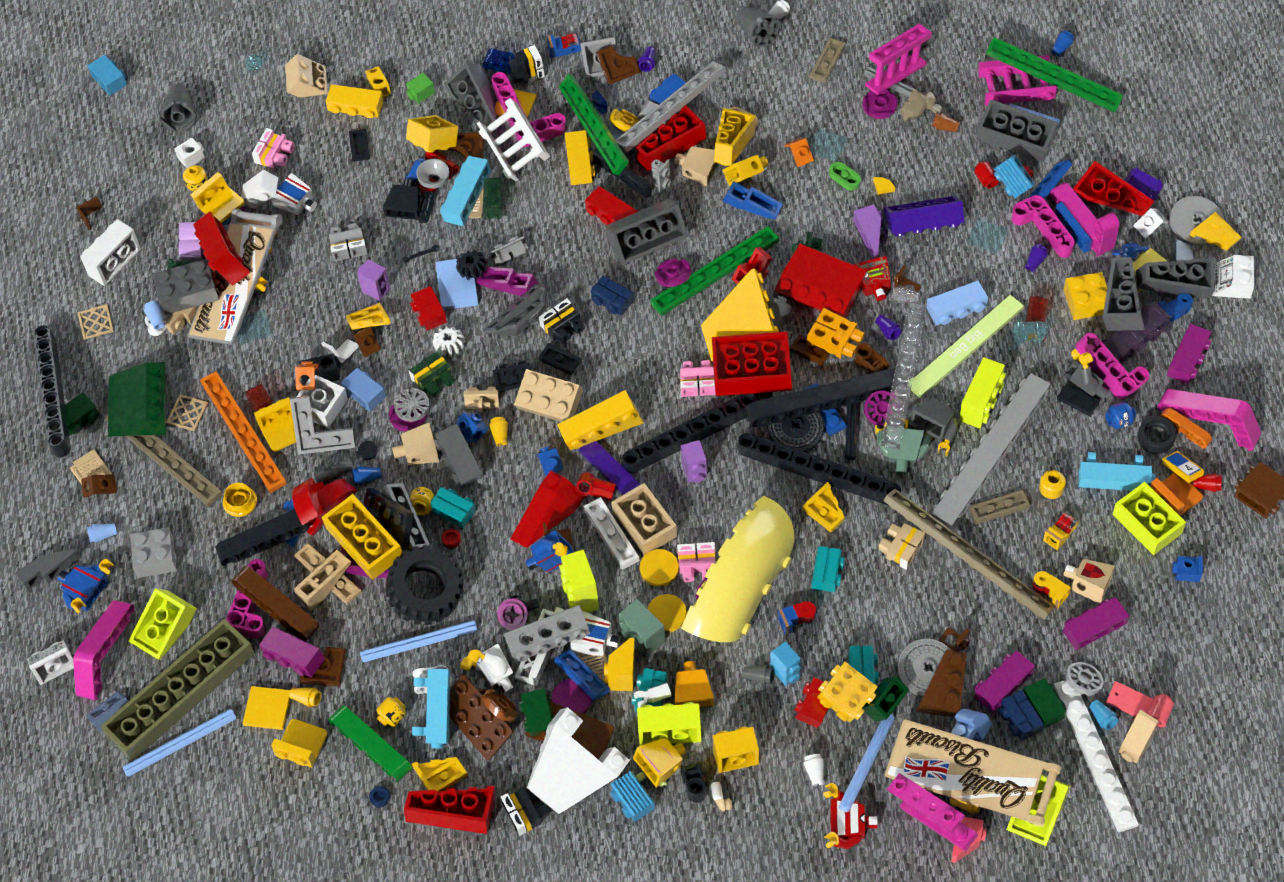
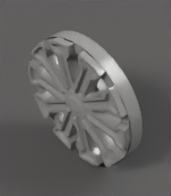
M415 388L402 391V393L396 396L394 402L397 416L402 420L410 422L422 419L430 408L429 398L426 393Z
M1085 662L1072 663L1065 674L1068 685L1082 695L1091 696L1097 694L1104 684L1101 673L1094 666Z

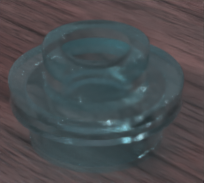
M251 54L246 58L245 66L249 71L257 70L262 66V59L257 55Z

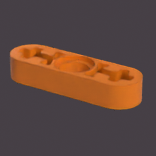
M1166 408L1160 415L1173 423L1177 432H1182L1186 435V438L1201 448H1206L1212 441V437L1207 431L1175 410Z

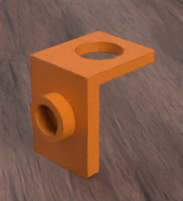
M799 138L784 144L785 147H790L797 167L814 161L806 138Z
M302 361L301 364L295 367L296 390H315V370L319 368V364H313L312 361ZM302 375L310 377L311 382L309 385L301 384L300 378Z

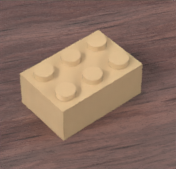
M526 369L514 405L520 410L563 422L575 416L583 389L578 384Z
M645 483L611 502L613 515L643 555L656 550L677 537L676 524Z

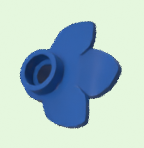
M1137 243L1124 244L1121 249L1111 251V254L1134 259L1137 258L1138 252L1146 251L1149 248L1148 246L1139 247Z

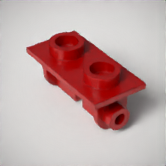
M438 150L434 152L426 151L425 160L439 159L447 164L449 180L452 179L453 173L457 174L459 172L458 164L451 160L446 161V157L439 153Z

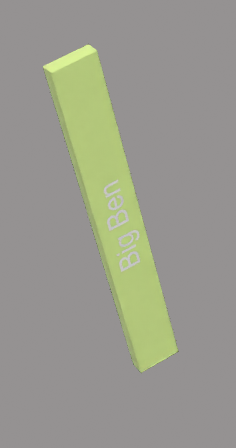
M1009 295L908 383L907 388L919 398H922L1022 311L1024 305Z

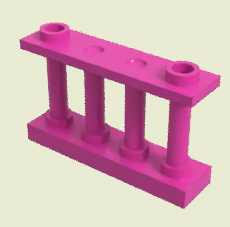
M917 24L869 53V60L874 62L877 68L875 77L866 82L865 86L878 95L927 65V62L919 57L920 47L923 42L931 38L932 32L921 24ZM913 49L912 55L908 57L909 51ZM901 56L900 62L896 64V59ZM888 64V70L883 72L884 66Z
M1049 55L1037 56L1050 62ZM999 60L979 62L978 76L979 78H986L989 93H985V106L989 104L990 99L1005 104L1034 100L1049 101L1055 98L1056 86H1048L1046 81L1040 79L1041 87L1031 88L1028 73ZM1020 74L1024 89L1013 90L1010 75ZM993 76H1003L1006 91L996 92Z
M901 773L896 776L887 788V791L903 801L899 806L903 811L966 852L977 838L978 834L961 822L965 817L964 814Z

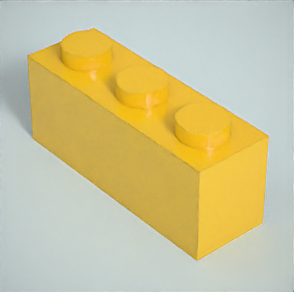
M332 84L326 98L327 109L332 113L341 112L351 116L363 115L367 118H379L384 102L382 91Z
M586 130L566 132L565 141L571 185L592 183V176H595L594 165L590 166V162H593L592 151H588V148H591L590 137L586 136Z

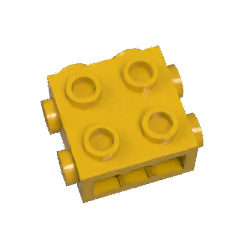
M844 662L841 666L837 664L830 672L832 678L829 682L825 680L818 688L820 694L817 698L820 699V703L824 707L832 708L837 712L836 715L841 720L851 722L854 718L858 720L865 711L862 709L865 703L870 704L877 695L874 693L877 686L848 663Z

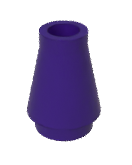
M647 47L638 60L639 69L644 72L651 71L655 66V49L653 47Z
M1035 244L1034 247H1031L1025 269L1035 272L1037 267L1048 257L1047 248L1040 244Z
M879 315L876 318L875 323L879 326L886 339L893 341L901 335L902 330L899 324L891 321L884 315Z

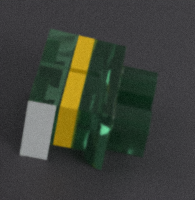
M438 351L427 357L424 362H420L409 370L411 380L415 384L417 383L423 392H428L433 397L441 391L439 383L443 382L446 386H451L455 383L450 365Z

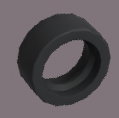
M1161 416L1145 419L1138 431L1140 446L1152 454L1167 452L1172 448L1176 438V429L1173 423ZM1150 427H1160L1168 433V439L1163 443H1155L1146 437L1145 432Z

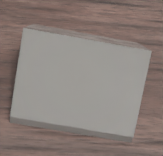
M615 37L580 43L586 78L604 75L596 52L613 46L617 52Z

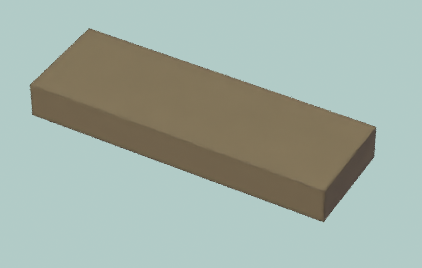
M829 38L809 78L826 83L846 43Z
M1024 489L971 505L968 509L977 525L1031 507V504Z

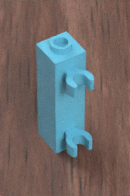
M1088 452L1086 462H1080L1078 487L1133 491L1143 482L1150 486L1151 482L1155 480V474H1152V466H1143V455H1135L1133 465L1096 463V453Z
M428 669L427 678L416 677L413 682L415 687H427L426 727H412V735L426 736V744H431V748H443V744H449L450 670Z

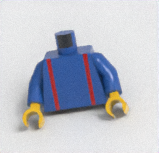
M554 530L531 546L533 556L526 560V564L530 570L540 566L546 572H551L558 569L559 565L562 564L561 556L574 552L571 544Z
M104 559L98 565L75 566L71 573L62 570L58 574L57 580L63 583L61 585L62 597L67 608L75 610L77 613L80 612V608L88 611L108 584V580L103 573L110 574L108 569L114 566V564L108 559Z

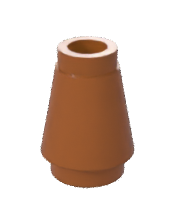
M941 112V114L936 113L932 126L936 127V130L957 132L960 122Z

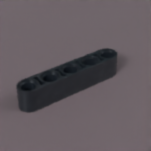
M294 509L223 540L215 548L221 565L227 566L228 563L242 561L301 535L309 530L308 523L301 524Z

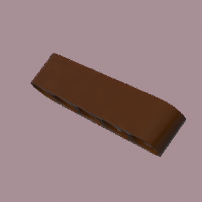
M244 566L231 580L235 588L298 639L306 642L319 628L318 622L252 568Z

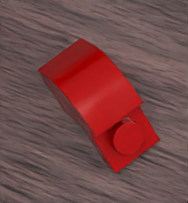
M761 247L755 248L749 262L738 266L732 280L738 285L752 269L757 270L758 273L761 272L764 279L769 273L767 268L772 257Z

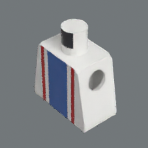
M292 173L277 188L276 195L271 198L274 207L299 215L304 208L312 212L317 205L312 200L311 188Z
M582 611L590 634L586 635L583 639L571 641V650L575 654L603 656L607 645L618 648L621 636L611 634V623Z

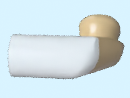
M713 782L711 784L712 796L718 808L724 812L725 810H731V799L724 800L721 783Z

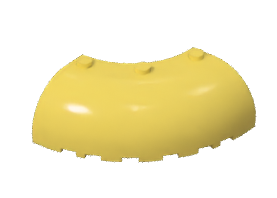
M762 496L754 503L753 507L755 508L753 510L748 509L744 518L739 520L733 529V532H735L731 539L727 538L718 552L720 558L715 564L712 563L705 575L708 580L707 582L704 581L696 594L699 598L693 606H690L681 629L695 636L716 642H734L749 633L751 629L750 621L764 595H768L772 587L771 583L784 568H788L792 559L790 554L794 545V529L788 514L778 503Z

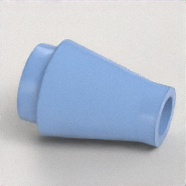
M158 301L146 303L144 312L152 323L153 328L156 330L163 328L161 304Z
M115 523L91 524L90 527H87L90 542L95 541L97 543L117 535Z

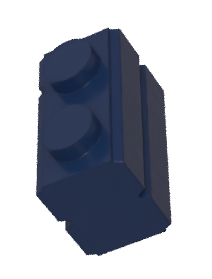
M602 275L591 289V299L596 305L605 306L610 313H617L622 316L634 302V292Z
M1023 690L1001 701L1000 714L1004 720L1008 719L1011 724L1010 730L1015 737L1018 736L1022 741L1043 730L1044 723Z

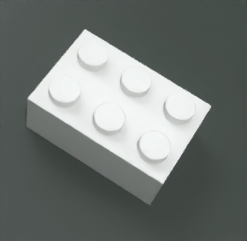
M117 219L108 226L101 236L96 238L95 242L88 249L84 250L80 257L88 276L105 286L141 248L134 230Z

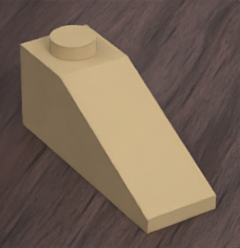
M336 550L294 588L297 600L312 611L327 597L349 567L351 561Z
M1142 710L1138 712L1119 751L1128 762L1138 763L1150 746L1159 722Z

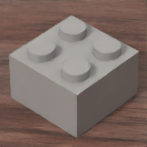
M169 527L130 534L132 563L137 578L177 571L174 538Z

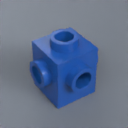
M464 412L455 423L458 425L466 442H478L489 429L482 421V417L475 412Z

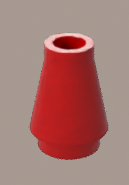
M1217 473L1203 475L1193 480V486L1212 492L1221 491L1222 475H1217Z

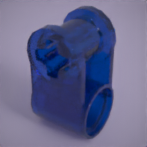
M490 48L487 51L482 66L486 70L492 69L493 71L511 74L510 72L512 71L508 62L514 60L515 56L511 52Z

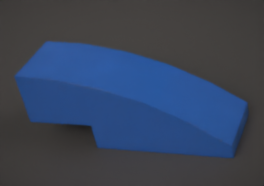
M734 181L723 199V202L733 207L771 219H776L783 205L781 202L752 186L749 190Z

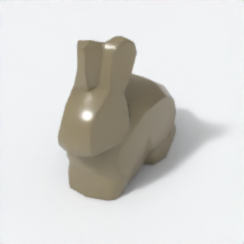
M914 88L900 113L903 115V120L907 122L910 119L914 120L921 117L926 109H930L935 114H941L943 108L936 104V98L932 92H927L924 95Z

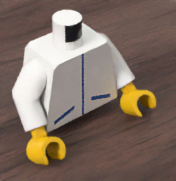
M498 644L484 652L471 650L468 656L462 660L460 668L469 671L473 666L476 668L475 670L482 671L489 684L494 686L498 683L503 693L513 688L508 678L513 671Z

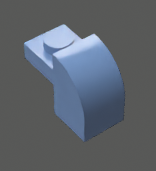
M965 708L956 714L957 723L951 733L971 740L973 738L983 740L992 723L986 714Z

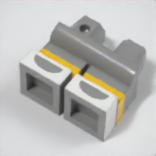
M357 223L349 224L348 231L341 232L340 227L331 228L329 239L333 261L350 258L347 245H349L351 258L367 255L362 230L358 227Z

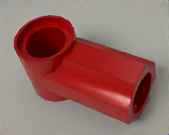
M585 472L580 475L575 489L582 496L593 495L611 501L616 484L595 478L593 474ZM582 482L588 483L589 486L583 485Z

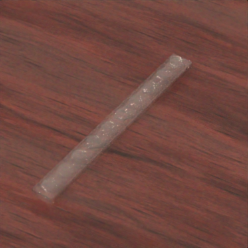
M908 302L880 445L883 447L900 450L926 305Z

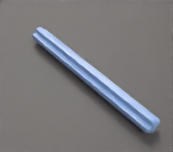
M472 620L362 650L360 652L363 662L473 633L477 631L476 622Z
M228 709L123 766L125 774L131 776L236 719L233 710Z
M891 714L887 720L880 722L840 802V810L850 811L894 722V715Z

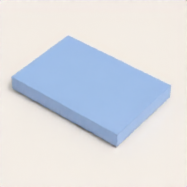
M457 259L436 262L440 302L443 310L478 305L475 279L471 278L468 281L466 277L462 278L456 269Z

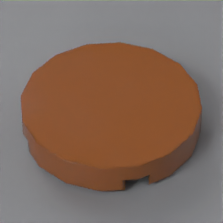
M488 689L482 696L485 706L499 719L512 723L519 715L518 712H515L517 709L514 703L504 694L499 693L497 695L494 693V689Z

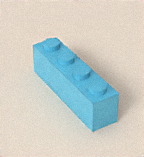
M468 156L462 164L461 171L456 176L454 185L449 190L447 199L440 209L444 222L460 226L465 225L491 173L487 159Z

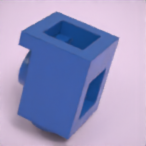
M1177 556L1176 561L1172 562V573H1175V580L1200 582L1203 574V556H1198V558Z

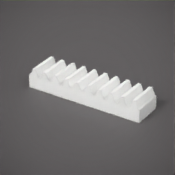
M601 497L585 505L584 511L589 517L594 528H596L598 534H600L602 540H604L605 545L611 551L621 570L638 562V554Z

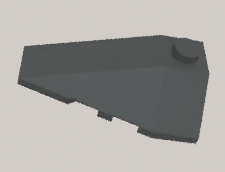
M464 64L444 84L451 98L454 101L459 100L463 104L461 108L464 111L468 109L472 113L471 119L476 124L480 121L487 127L497 119L487 77L480 64Z

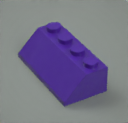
M956 196L883 207L889 230L895 236H904L906 232L911 231L913 233H922L924 229L929 228L931 230H940L942 226L947 225L949 227L960 226L959 223H965L962 200Z

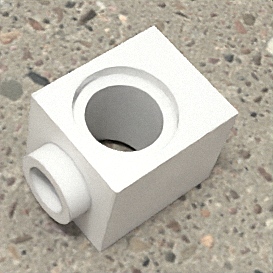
M193 138L174 148L177 158L186 168L205 158L203 151H205L204 147Z

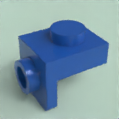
M551 446L539 449L540 453L536 455L539 458L545 476L548 475L550 470L553 472L564 470L556 448L551 449Z

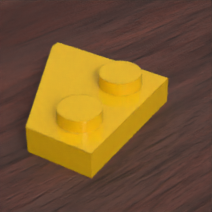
M1216 212L1190 232L1192 237L1199 236L1206 239L1205 242L1217 245L1224 250L1230 249L1242 238Z
M380 303L346 315L347 322L352 330L391 323Z
M828 482L802 506V510L830 533L845 518Z
M457 757L446 758L445 760H430L431 762L412 763L413 769L427 790L444 791L468 776Z

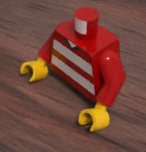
M830 783L825 785L830 791L824 792L825 798H833L830 802L831 832L824 836V838L830 840L826 847L831 848L835 846L850 849L865 838V829H877V816H865V805L860 804L856 799L849 812L840 810L839 805L845 793L838 790L836 784Z

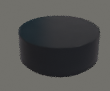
M372 441L362 442L358 447L359 456L364 460L375 458L378 453L376 444Z

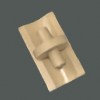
M469 387L468 391H464L465 409H478L479 413H483L484 409L499 408L498 390L495 387H488L485 391H478L476 387Z

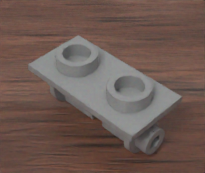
M654 160L651 164L653 172L652 183L659 188V193L664 188L667 189L671 183L669 160L665 163Z
M516 236L510 239L506 245L499 244L493 247L490 257L495 256L493 258L494 263L501 265L511 260L510 252H512L514 258L525 254L529 249L526 243H522L524 236L521 238Z

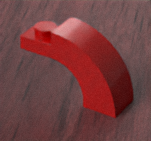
M312 477L292 490L293 505L302 525L324 514L318 500V491L324 487V484L322 482L315 484Z
M339 479L319 490L318 500L324 514L308 523L309 530L307 533L314 536L323 525L321 517L352 494L355 495L357 489L345 479Z

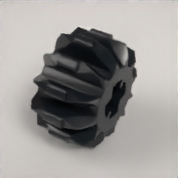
M475 249L472 252L467 250L466 254L460 253V258H456L457 272H459L462 278L466 277L468 281L471 278L476 280L477 276L483 277V272H487L486 258L481 252L477 253Z

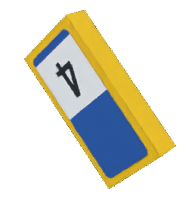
M1178 451L1162 458L1163 465L1188 483L1204 475V470Z

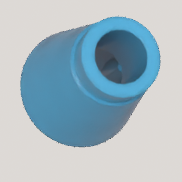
M1095 700L1090 704L1089 708L1101 728L1110 730L1117 725L1119 720L1116 713L1099 700Z

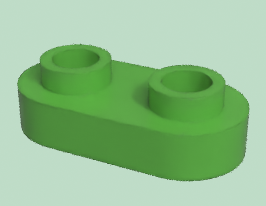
M834 162L830 165L829 176L831 179L847 190L852 191L860 187L861 177L858 173L842 162Z

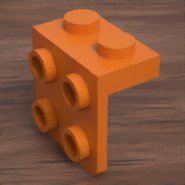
M1176 473L1171 474L1162 482L1156 478L1150 485L1179 516H1182L1203 499V495L1191 483H1188Z

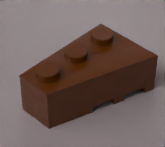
M952 650L945 651L915 712L955 718L956 714L961 710L966 653Z

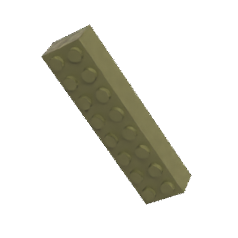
M223 619L100 726L104 734L130 761H133L255 653L251 644Z

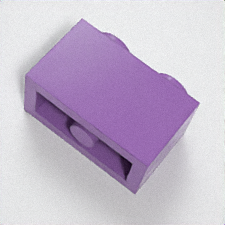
M369 259L359 267L357 274L362 292L381 301L390 289L386 268Z
M700 441L681 445V461L688 483L703 481L704 478H707V465Z

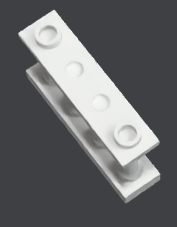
M509 98L505 102L508 107L506 113L487 127L480 121L477 125L480 128V135L488 141L502 164L504 175L508 179L512 178L514 181H518L519 179L515 174L517 170L535 157H540L545 161L550 155L519 105ZM511 117L515 118L514 126L497 139L493 138L492 131ZM519 130L523 131V138L502 153L499 145ZM527 143L531 144L533 147L531 152L510 166L507 159Z

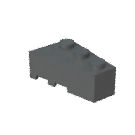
M455 424L436 433L434 443L438 451L442 453L446 467H450L454 483L456 485L459 484L462 488L481 479L483 474L458 425Z

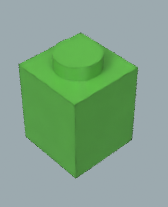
M424 73L406 83L408 97L410 100H415L418 104L435 93L433 82Z

